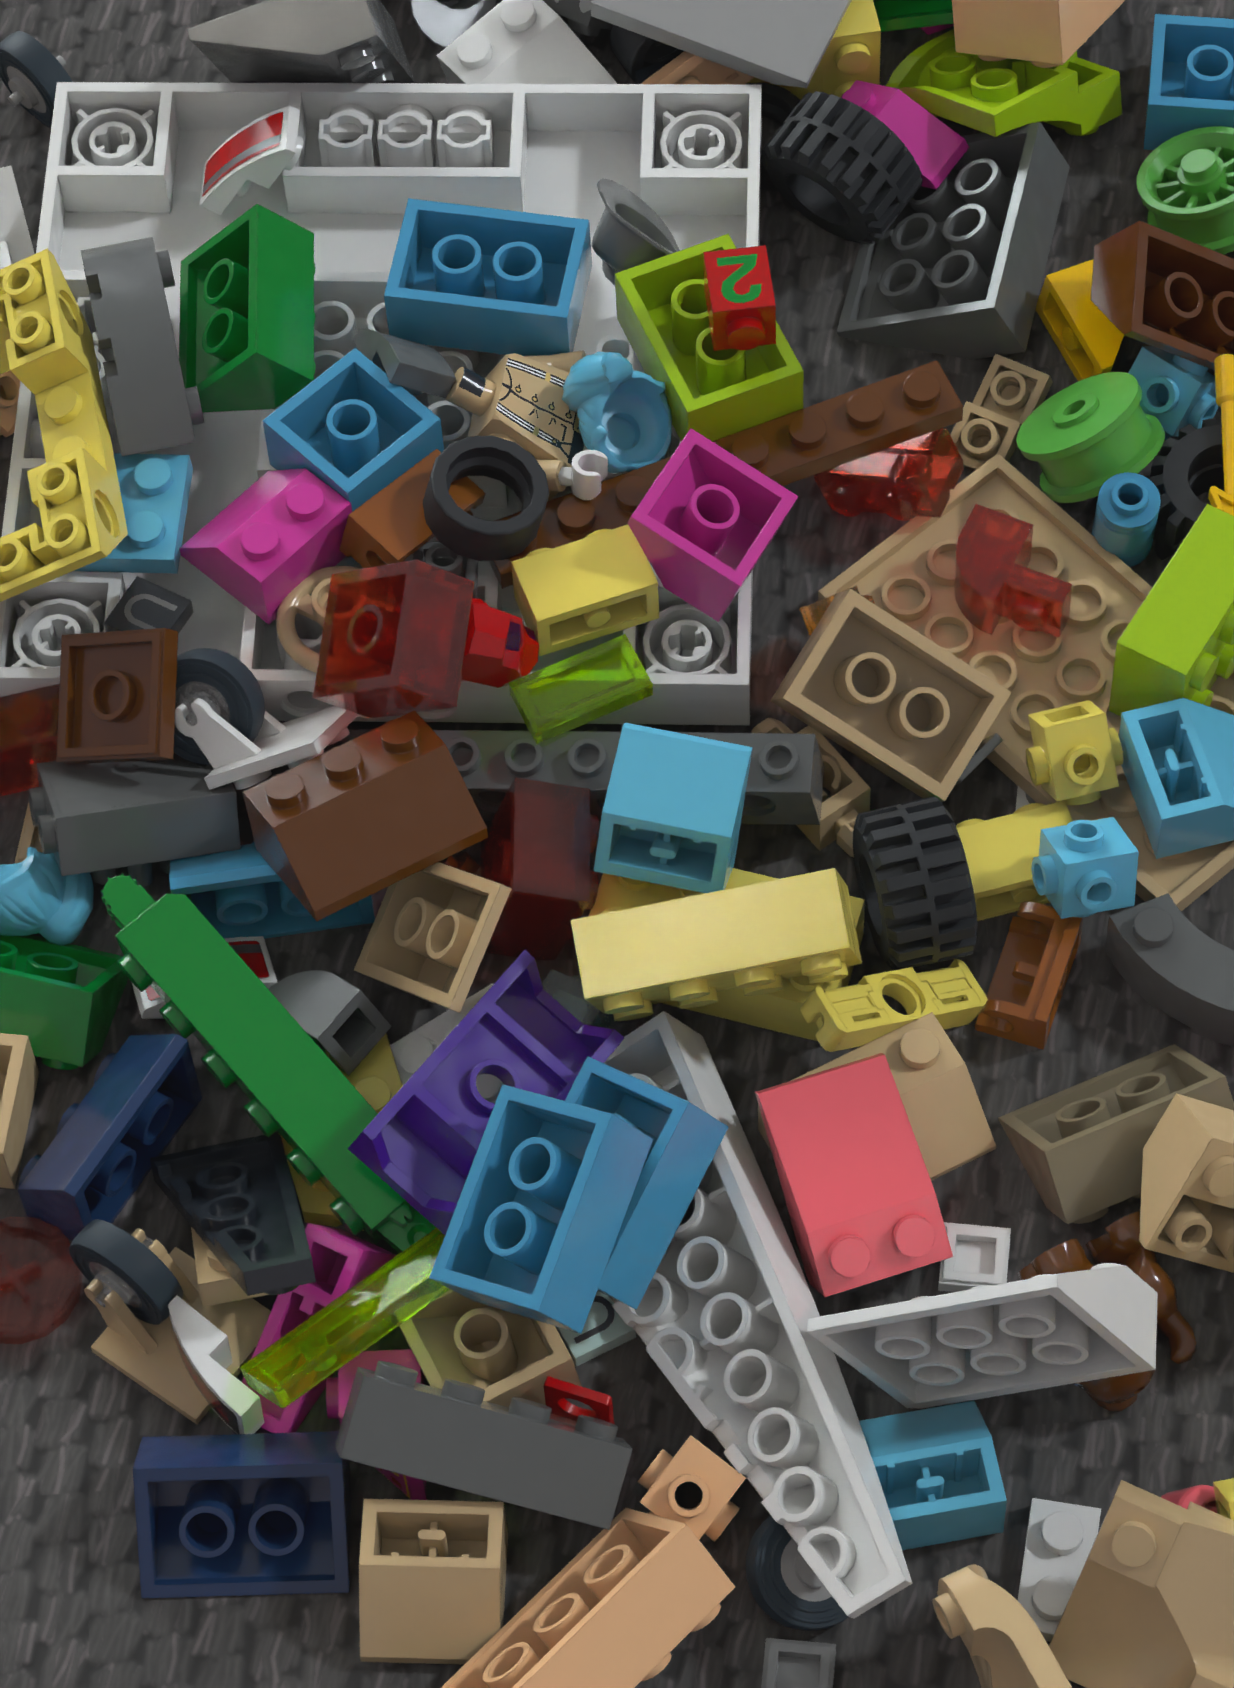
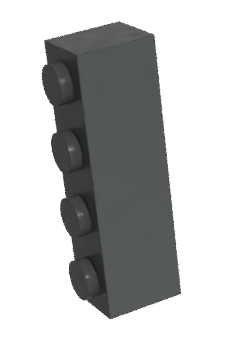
M378 1361L375 1371L361 1367L357 1368L335 1444V1449L340 1458L610 1530L633 1450L623 1438L616 1437L617 1425L584 1415H578L576 1426L549 1419L552 1408L518 1397H512L509 1407L483 1401L484 1389L452 1379H445L442 1389L416 1382L418 1376L416 1370L386 1361Z

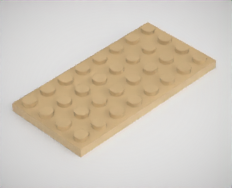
M997 453L818 591V605L826 611L837 593L848 589H856L858 594L1011 691L1012 693L983 738L984 740L997 733L1003 739L987 758L1036 803L1048 805L1057 801L1041 788V785L1035 786L1033 784L1027 767L1026 749L1034 747L1028 715L1090 700L1106 713L1108 728H1115L1119 736L1121 717L1109 711L1116 644L1153 587L1115 554L1102 548L1091 533ZM1233 671L1228 679L1218 676L1210 689L1214 692L1210 707L1234 715ZM1121 765L1115 766L1119 787L1101 791V798L1094 802L1082 805H1067L1073 821H1092L1114 817L1139 851L1135 893L1145 902L1169 893L1179 910L1183 911L1234 869V840L1156 859Z

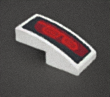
M176 1295L168 1304L177 1348L187 1371L212 1409L236 1434H254L265 1423L260 1397L226 1370L233 1363L228 1336Z

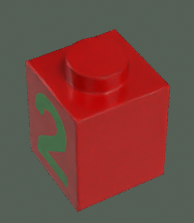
M766 245L703 252L704 292L713 350H750L758 346L776 344V303Z

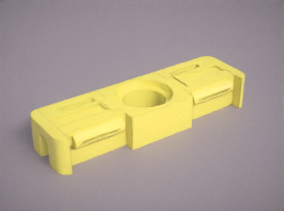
M955 959L947 968L916 973L913 967L877 973L863 976L857 985L823 991L819 984L801 1005L800 1011L807 1023H816L819 1031L815 1034V1037L822 1048L826 1051L834 1052L863 1046L933 1012L943 1029L967 1025L981 1012L988 999L965 962ZM882 995L890 996L898 1001L906 1010L907 1015L892 1009L885 1002Z

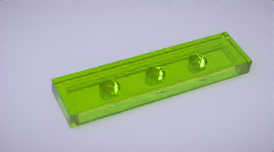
M435 1228L242 1365L240 1370L248 1386L280 1408H285L448 1291L449 1288L429 1278L445 1235Z

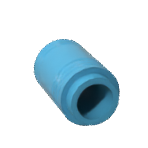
M1120 473L1106 480L1098 494L1091 534L1102 548L1115 554L1129 567L1141 563L1149 555L1152 548L1161 503L1159 491L1154 483L1137 473Z

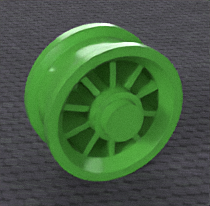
M1223 126L1198 128L1181 133L1165 141L1147 156L1137 174L1136 184L1140 199L1146 208L1149 209L1148 224L1221 254L1234 251V128Z
M1108 372L1080 380L1044 401L1021 425L1016 437L1017 446L1025 458L1037 461L1042 470L1040 486L1043 492L1054 502L1073 503L1098 496L1101 486L1110 477L1126 472L1138 474L1160 451L1165 440L1164 428L1155 416L1144 413L1141 408L1142 389L1133 375L1126 372Z

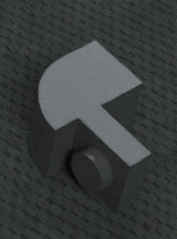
M321 970L303 971L288 976L269 988V991L335 1066L347 1075L354 1071L392 1027L360 989L331 972Z

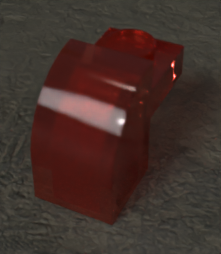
M975 504L959 535L956 546L954 594L961 612L975 627L990 635L993 634L1001 617L1013 620L1015 624L1025 630L1033 632L1042 631L1060 637L1069 620L1072 584L1027 568L1031 560L1033 524Z

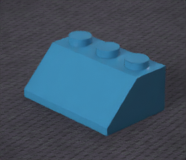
M255 842L240 845L241 849L170 860L169 882L171 894H185L224 939L263 936L266 939L374 923L375 920L372 895L316 921L256 850Z

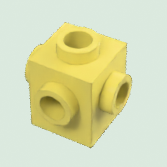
M1086 700L1028 715L1034 747L1026 749V762L1031 780L1035 786L1041 785V788L1057 802L1065 800L1066 805H1082L1094 802L1101 798V791L1119 787L1115 766L1123 764L1121 742L1115 728H1108L1106 713L1094 703Z

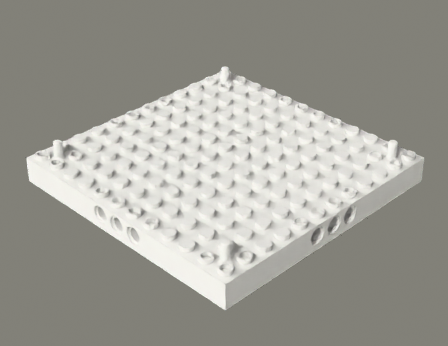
M57 82L36 253L48 248L54 255L92 333L113 453H121L103 362L112 361L115 358L113 348L100 350L81 250L153 237L156 252L168 250L175 286L164 288L179 358L181 260L256 204L313 232L314 263L316 267L314 275V312L316 315L314 324V361L316 364L314 379H316L354 348L358 350L354 340L358 329H370L389 335L384 293L408 198L587 219L590 223L592 243V238L606 207L597 187L598 181L604 178L624 186L653 209L672 233L679 250L728 233L736 248L760 246L761 85ZM289 105L300 110L298 136L303 138V148L297 163L290 171L283 169L269 189L251 182L245 195L242 197L235 195L221 215L200 207L204 164L220 145L244 126L270 112ZM592 246V269L573 352L584 350L586 356L595 354L597 343L607 335H622L627 339L617 320L615 286L605 277L602 270V259L594 252ZM629 343V356L627 359L632 364L633 370L645 373ZM426 345L435 349L444 357L454 374L460 367H465L486 377L505 356L504 354ZM21 381L1 537L33 523L42 528L39 508L31 499L27 471L45 464L46 459L35 395ZM424 392L421 395H413L441 419L444 449L449 444L468 436L472 413L439 396ZM280 406L275 409L205 412L203 413L204 423L192 425L196 442L137 453L190 456L193 474L182 545L267 471L276 470L269 463L262 420ZM673 425L671 445L665 458L671 457L681 443ZM608 472V476L601 480V482L627 472L616 474ZM467 476L486 493L483 503L476 509H470L474 517L494 521L522 510L523 504L516 493L501 481L486 476ZM566 486L565 490L558 492L553 499L572 493L571 486ZM433 537V538H432L430 541H428V542H439V541L436 539V537ZM414 553L407 557L404 564L396 570L390 567L395 576L387 581L396 593L403 611V626L397 644L390 654L377 665L363 672L344 676L323 675L300 666L286 653L281 645L276 630V619L268 625L181 555L178 574L72 571L0 602V718L58 719L62 635L106 632L105 620L135 578L139 576L190 599L192 602L194 613L178 634L177 656L193 649L212 648L236 657L249 668L257 679L263 693L265 711L278 721H290L360 697L365 710L353 721L388 722L415 710L425 722L750 725L753 570L720 621L717 622L665 589L649 562L658 581V619L543 656L538 654L537 664L526 677L514 684L500 688L461 680L449 671L409 670L408 650L412 613L411 578ZM351 556L349 558L345 557L336 565L364 569ZM478 561L477 599H482L489 607L522 618L523 625L526 626L514 598L513 585L502 589L489 561ZM361 589L362 597L369 593ZM383 611L359 622L358 629L349 637V656L365 650L379 637L384 625ZM296 613L295 627L300 640L316 653L329 656V636L323 632L321 625L308 617ZM202 684L191 686L186 693V707L193 720H197L191 704L199 698V690ZM214 689L217 697L220 699H224L222 698L223 696L216 689Z

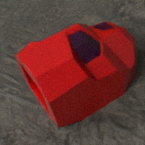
M461 598L444 613L439 630L441 660L446 669L461 680L500 688L514 684L526 677L537 664L539 643L536 641L534 631L523 625L522 618L489 607L482 599Z

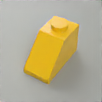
M1093 259L1046 275L1036 305V312L1078 381L1094 375L1111 372L1124 334L1090 300Z

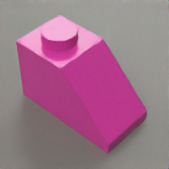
M856 80L841 97L874 115L899 137L915 158L914 160L921 170V186L937 189L969 148L963 137L897 88Z

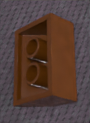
M1142 221L1132 224L1094 246L1090 300L1125 336L1214 370V360L1216 357L1223 354L1234 355L1233 258Z
M415 710L390 720L378 728L243 791L256 850L316 921L489 837L487 827L446 744Z

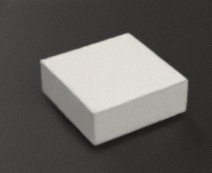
M944 1222L953 1257L940 1261L939 1291L959 1292L981 1285L992 1286L1007 1283L1011 1228Z

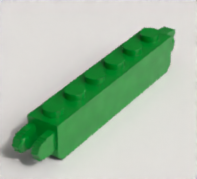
M122 873L120 876L108 877V882L105 884L104 889L101 890L103 895L101 898L103 903H105L111 920H115L116 926L121 930L115 935L124 954L117 961L119 967L141 992L151 985L166 1004L159 1009V1012L176 1034L185 1039L193 1034L208 1052L201 1057V1060L216 1080L225 1089L235 1082L251 1101L243 1106V1108L256 1126L268 1138L278 1131L293 1149L286 1155V1158L303 1180L311 1187L320 1180L336 1199L329 1207L343 1226L353 1236L364 1230L375 1244L381 1239L385 1240L417 1268L439 1252L445 1235L348 1150V1147L378 1113L185 894L166 893L155 902L141 885H138L136 879L133 880L130 875L124 876Z

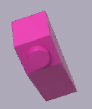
M307 1224L305 1233L312 1257L316 1282L299 1285L293 1291L277 1296L242 1380L243 1384L260 1397L265 1422L261 1428L271 1433H295L326 1387V1379L332 1378L338 1369V1352H349L371 1319L397 1255L364 1239L353 1236L342 1229Z

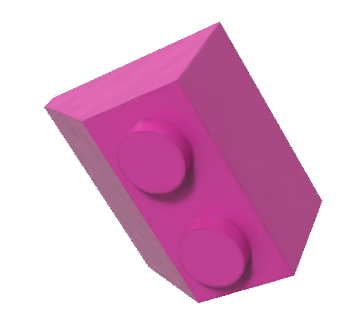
M690 428L630 517L628 525L664 588L719 622L774 538L798 496Z
M307 469L267 471L179 548L180 555L270 625L277 617L280 603L296 586L316 570L336 566L346 557L339 549L348 515L352 513V505L347 499Z

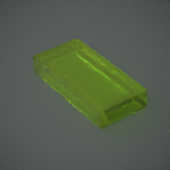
M623 634L509 682V691L533 739L538 744L652 696L653 683L626 634Z

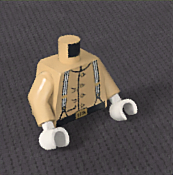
M607 335L597 343L596 353L599 351L606 353L616 352L621 353L627 359L629 356V341L622 335ZM584 350L537 356H522L516 353L506 354L486 377L465 367H460L454 374L456 379L445 399L472 413L467 437L496 436L515 442L532 454L546 473L549 488L548 501L552 500L558 492L564 491L566 486H571L573 494L582 500H592L601 492V480L608 476V458L604 453L597 450L583 451L584 442L578 427L579 418L577 413L569 410L568 405L562 400L563 385L570 373V368L578 360L586 356Z

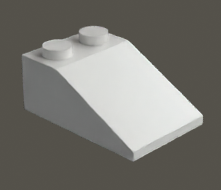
M502 0L436 55L449 84H617L563 19L543 0Z

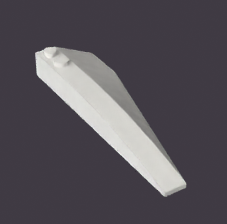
M663 1011L626 1035L625 1039L607 1058L604 1064L689 1101L727 1125L728 1129L637 1310L610 1297L614 1303L612 1307L625 1324L636 1331L647 1346V1353L704 1428L715 1435L725 1449L723 1453L738 1473L746 1476L763 1499L761 1503L777 1523L784 1526L797 1543L798 1552L845 1614L855 1619L912 1584L897 1532L836 1356L833 1351L807 1332V1319L820 1317L818 1309L702 1035Z

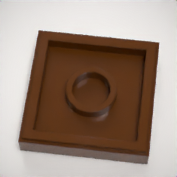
M167 628L62 635L56 762L72 765L173 759L178 631Z

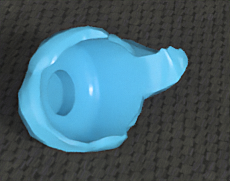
M599 351L593 355L585 356L571 366L570 373L563 385L562 400L568 405L569 410L577 413L579 418L578 427L588 450L600 451L607 456L609 473L630 472L665 458L672 438V414L665 392V382L655 380L648 374L633 370L632 364L621 353L616 352L606 353Z
M33 847L27 849V857L22 862L1 864L0 935L26 936L40 933L50 943L61 946L72 943L80 934L93 910L94 885L90 872L61 876L54 853L43 854V852H38Z

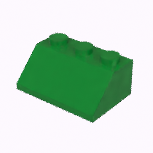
M259 204L254 205L181 260L179 362L184 387L197 386L202 413L275 409L314 380L316 369L314 361V324L316 319L314 312V275L316 269L314 263V233Z
M0 935V1033L28 1036L34 1056L42 1057L41 1062L46 1066L62 1070L83 1067L102 1050L126 986L128 977L117 963L123 956L73 944L61 946L50 943L43 937L34 935Z

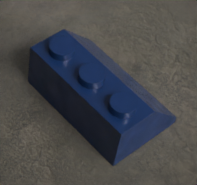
M178 1034L131 1035L117 1054L110 1053L105 1057L95 1074L94 1086L80 1104L74 1103L66 1110L58 1124L55 1139L43 1155L37 1154L27 1163L20 1176L19 1188L17 1190L26 1216L71 1241L92 1220H104L111 1224L114 1222L152 1169L150 1158L163 1154L202 1099L187 1039Z
M339 1431L142 1437L133 1466L141 1599L350 1592V1460L340 1458L335 1449Z

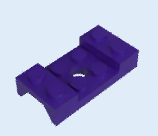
M524 950L348 1147V1150L439 1231L446 1235L495 1103L485 1100L478 1092L476 1086L477 1076L490 1074L500 1079L504 1085L565 1101L587 1056L604 1063L625 1038L615 1029L581 1023L543 989L535 958Z

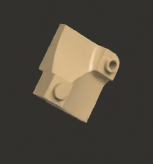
M1121 1480L1049 1644L1066 1678L1086 1688H1234V1521L1191 1501L1187 1509Z
M975 1564L968 1565L939 1579L938 1597L932 1599L935 1613L944 1631L951 1639L959 1635L962 1638L972 1658L981 1688H1072L1032 1617L1010 1593L990 1581L982 1567Z

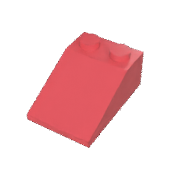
M879 1053L755 1092L804 1269L810 1285L824 1297H828L953 1257L933 1184L885 1054Z

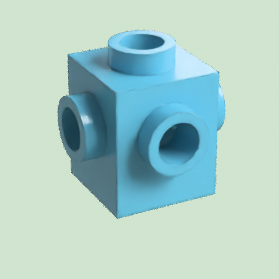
M1145 346L1141 348L1128 372L1137 379L1141 386L1142 398L1140 406L1144 413L1153 415L1160 421L1165 431L1166 440L1169 437L1171 438V436H1178L1179 429L1189 424L1195 429L1201 428L1202 420L1213 418L1218 409L1215 398V376L1207 372V367L1156 347Z
M1114 817L1092 821L1075 820L1067 825L1041 829L1039 856L1033 858L1031 866L1033 883L1038 894L1047 897L1061 919L1089 917L1097 912L1131 907L1135 905L1139 851Z

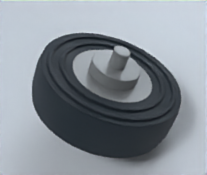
M16 31L0 42V78L11 93L8 97L9 102L13 106L20 104L43 125L51 129L57 82H73L63 68L66 65V61L60 55L55 58L34 37L25 32Z
M770 1515L754 1533L746 1555L747 1582L757 1604L778 1623L798 1630L826 1629L846 1620L849 1616L845 1614L798 1552L797 1543L784 1526L777 1523Z

